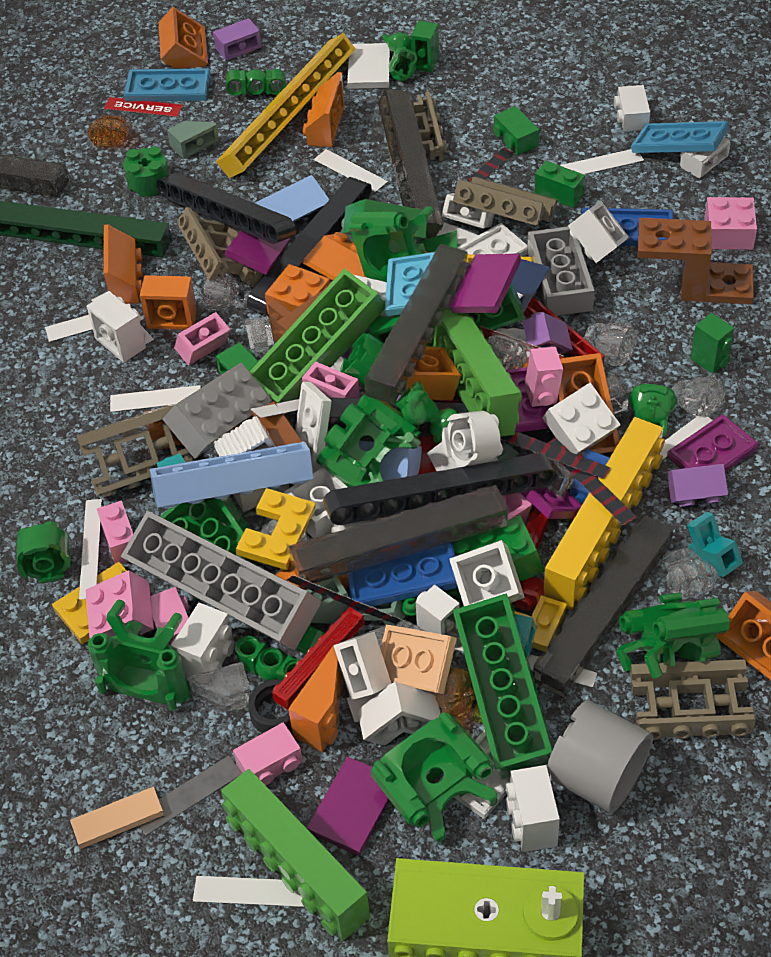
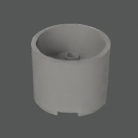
M586 700L572 714L571 719L575 722L569 724L563 737L559 736L551 753L547 770L551 781L612 814L621 806L637 781L649 755L653 734L600 705Z

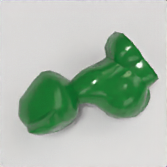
M402 32L393 33L392 35L383 33L384 42L388 45L390 51L394 53L389 63L390 74L396 81L404 82L410 79L416 71L415 63L417 61V55L411 49V37L407 33Z
M420 381L415 382L405 390L395 403L401 409L405 420L410 424L420 425L430 422V433L437 444L442 442L443 428L448 427L449 424L447 419L453 414H458L451 408L439 411L437 405L429 398V394L424 391Z

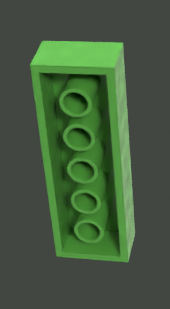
M344 268L250 371L251 375L276 404L300 399L302 377L315 361L331 368L385 309V303L375 290Z
M451 309L436 311L433 347H444L460 373L461 377L456 391L469 412L485 411L496 415L499 420L500 437L514 435L516 423L519 422L518 404L522 399L519 387H516L513 383L510 373L506 372L500 358H497L491 344L487 343L483 332L478 329L472 316L468 313H452Z
M247 769L221 790L224 800L222 807L228 815L225 819L229 826L235 832L240 830L245 835L244 840L249 848L254 852L258 850L264 856L262 859L266 866L272 872L277 870L282 875V882L291 893L296 891L303 898L301 899L303 906L310 914L313 915L315 912L322 919V926L331 936L336 934L343 942L370 919L367 891L250 769Z

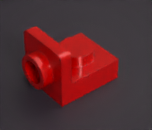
M530 577L520 582L525 598L512 602L513 606L525 611H534L541 595L544 596V580Z

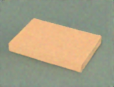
M386 625L380 650L391 683L398 682L420 690L444 694L457 638Z

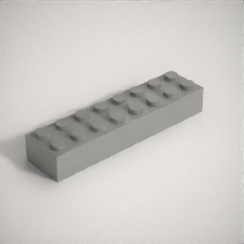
M146 511L121 555L122 558L217 610L227 613L232 618L294 651L322 601L309 592L149 511Z

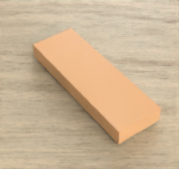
M151 787L71 819L70 822L78 845L82 849L164 816L155 789Z

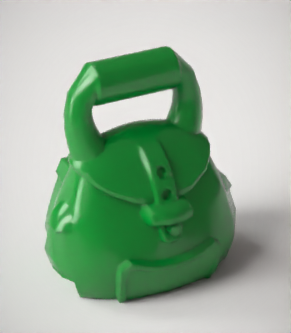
M655 384L635 386L628 398L634 417L652 424H660L663 427V438L668 430V417L676 409L677 398L674 391L667 386Z

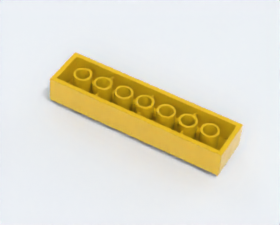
M636 417L633 418L606 464L611 469L605 478L598 477L630 511L633 505L637 506L639 504L643 487L647 488L653 475L652 471L654 469L658 470L663 458L660 453L665 443V439L662 438L663 427ZM591 493L588 494L545 567L544 596L566 603L567 609L571 611L574 610L578 602L582 603L588 591L586 587L589 582L594 583L596 580L599 564L606 562L610 553L609 547L611 543L616 544L621 533L620 528L622 524Z

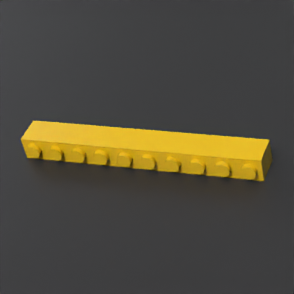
M344 33L329 40L218 158L216 163L229 178L245 171L318 91V88L355 51V47Z

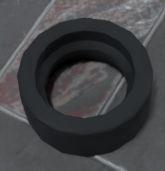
M273 679L265 681L255 687L249 695L247 705L251 722L257 731L265 733L283 722L288 730L292 731L289 713L278 719H267L259 713V706L268 698L273 697L274 687L283 680Z

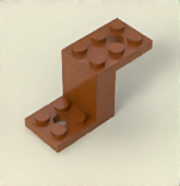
M639 218L637 258L682 260L681 301L733 304L753 303V264L711 262V221ZM664 237L667 240H659L658 238ZM727 281H728V282H732L733 284H732V285H727V284H725L724 282H727Z

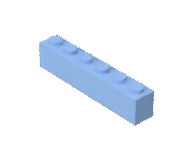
M305 442L150 469L157 508L162 507L165 509L174 508L178 504L185 502L190 504L200 503L207 498L224 499L234 493L251 494L256 489H277L281 485L289 483L300 485L306 483V480L313 479L310 449Z

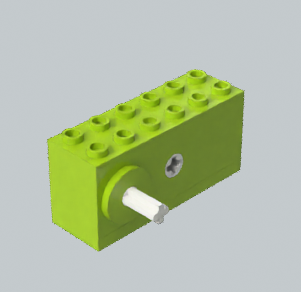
M396 858L387 940L389 957H582L584 872Z

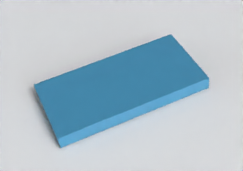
M130 69L124 92V100L206 101L211 77L210 69Z
M727 121L646 124L631 145L632 153L715 151L729 130V124Z

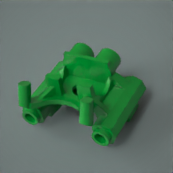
M431 206L425 207L419 215L410 221L403 212H354L348 229L352 231V237L364 276L387 282L389 259L425 254L423 243L416 245L414 237L419 227L426 223L434 213V209ZM446 255L438 256L437 270H440L446 263Z
M369 390L361 397L357 406L351 403L343 412L340 420L347 425L346 428L343 429L336 424L328 432L324 441L329 445H326L320 452L316 463L348 487L384 481L380 473V466L384 457L395 448L416 449L421 443L418 439L421 432L418 430V425L410 424L405 420L401 412ZM363 436H371L374 439V447L369 451H363L359 447V441Z
M679 592L660 595V602L664 604L626 611L619 618L621 630L628 635L641 634L642 639L621 645L616 650L623 670H631L633 662L629 652L638 648L647 651L644 659L653 679L663 675L658 663L660 662V654L663 655L664 665L675 666L674 652L677 650L680 658L698 662L717 658L720 655V644L716 635L728 631L730 624L727 612L719 606V599L711 598L678 602L682 600V595Z
M121 599L116 600L107 613L106 619L116 636L110 638L105 633H97L88 640V650L98 673V677L94 681L99 693L104 694L107 688L116 693L167 704L170 711L176 710V704L184 703L190 697V687L180 654L168 644L183 620L182 615L177 612L174 613L164 628L158 627L154 638H144L139 636L143 628L142 623L129 620L127 627L125 626L120 617L125 608V602Z
M442 712L438 718L429 721L387 752L381 760H377L371 769V777L409 825L420 828L425 826L430 820L432 835L437 845H443L446 841L443 811L446 809V804L453 797L459 795L461 798L466 793H470L485 800L489 806L497 804V793L493 788L471 779L473 776L475 779L482 781L490 777L493 773V761L452 714ZM444 772L443 779L440 782L430 783Z

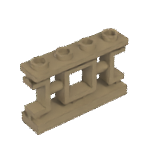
M430 91L425 92V98L417 95V102L399 105L396 98L389 102L388 96L379 97L380 115L392 169L401 168V161H405V164L409 163V156L429 153L430 160H435V156H438L439 162L444 161L443 153H447L446 140H442L443 128L438 126L440 125L439 113L435 112L436 101L435 98L431 99ZM424 107H426L428 119L426 117V113L424 112ZM392 111L394 113V117L396 118V123L393 122L391 113ZM408 127H423V130L404 132L403 128ZM431 134L433 135L435 147L433 145V141L430 140ZM397 139H400L403 151H400Z
M472 177L471 182L458 180L453 201L532 225H538L541 220L552 222L558 202L554 198L479 177Z
M186 207L183 214L179 217L178 226L207 278L214 280L216 275H218L219 278L223 279L226 273L238 274L241 280L247 283L248 287H255L260 282L263 273L224 256L227 247L241 230L215 219L213 221L200 219L197 212Z
M175 404L76 436L83 456L95 452L103 475L91 479L97 495L102 494L103 497L116 494L117 488L126 486L127 489L142 485L140 480L151 478L150 466L159 462L155 450L169 446L172 456L180 453L185 462L194 461L186 448L176 450L170 429L166 423L161 424L165 437L153 441L148 429L137 431L138 427L162 420ZM122 433L123 437L113 440L117 453L103 457L99 445L88 447L90 443ZM144 436L151 459L128 467L121 443ZM120 462L124 474L135 472L133 476L103 486L101 485V482L110 480L107 466Z
M745 660L676 662L675 666L659 663L663 675L654 679L649 672L647 664H631L629 681L632 696L647 695L649 710L637 712L636 725L652 733L653 740L662 737L685 739L690 736L713 738L718 735L740 737L753 733L756 722L753 707L738 708L735 691H746L748 679L746 677L747 667ZM711 685H725L726 694L713 695ZM669 687V697H655L654 688ZM703 693L706 709L680 710L678 694ZM715 706H729L730 715L715 716ZM671 708L673 718H657V709Z

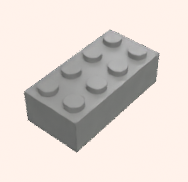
M560 227L528 232V256L532 257V262L550 267L538 287L543 305L556 316L593 311L594 288L579 241H576L571 236L570 228Z
M239 363L175 404L162 420L190 454L197 458L213 447V442L217 441L223 434L231 433L234 427L239 426L246 420L253 419L252 408L267 405L273 400L246 367Z

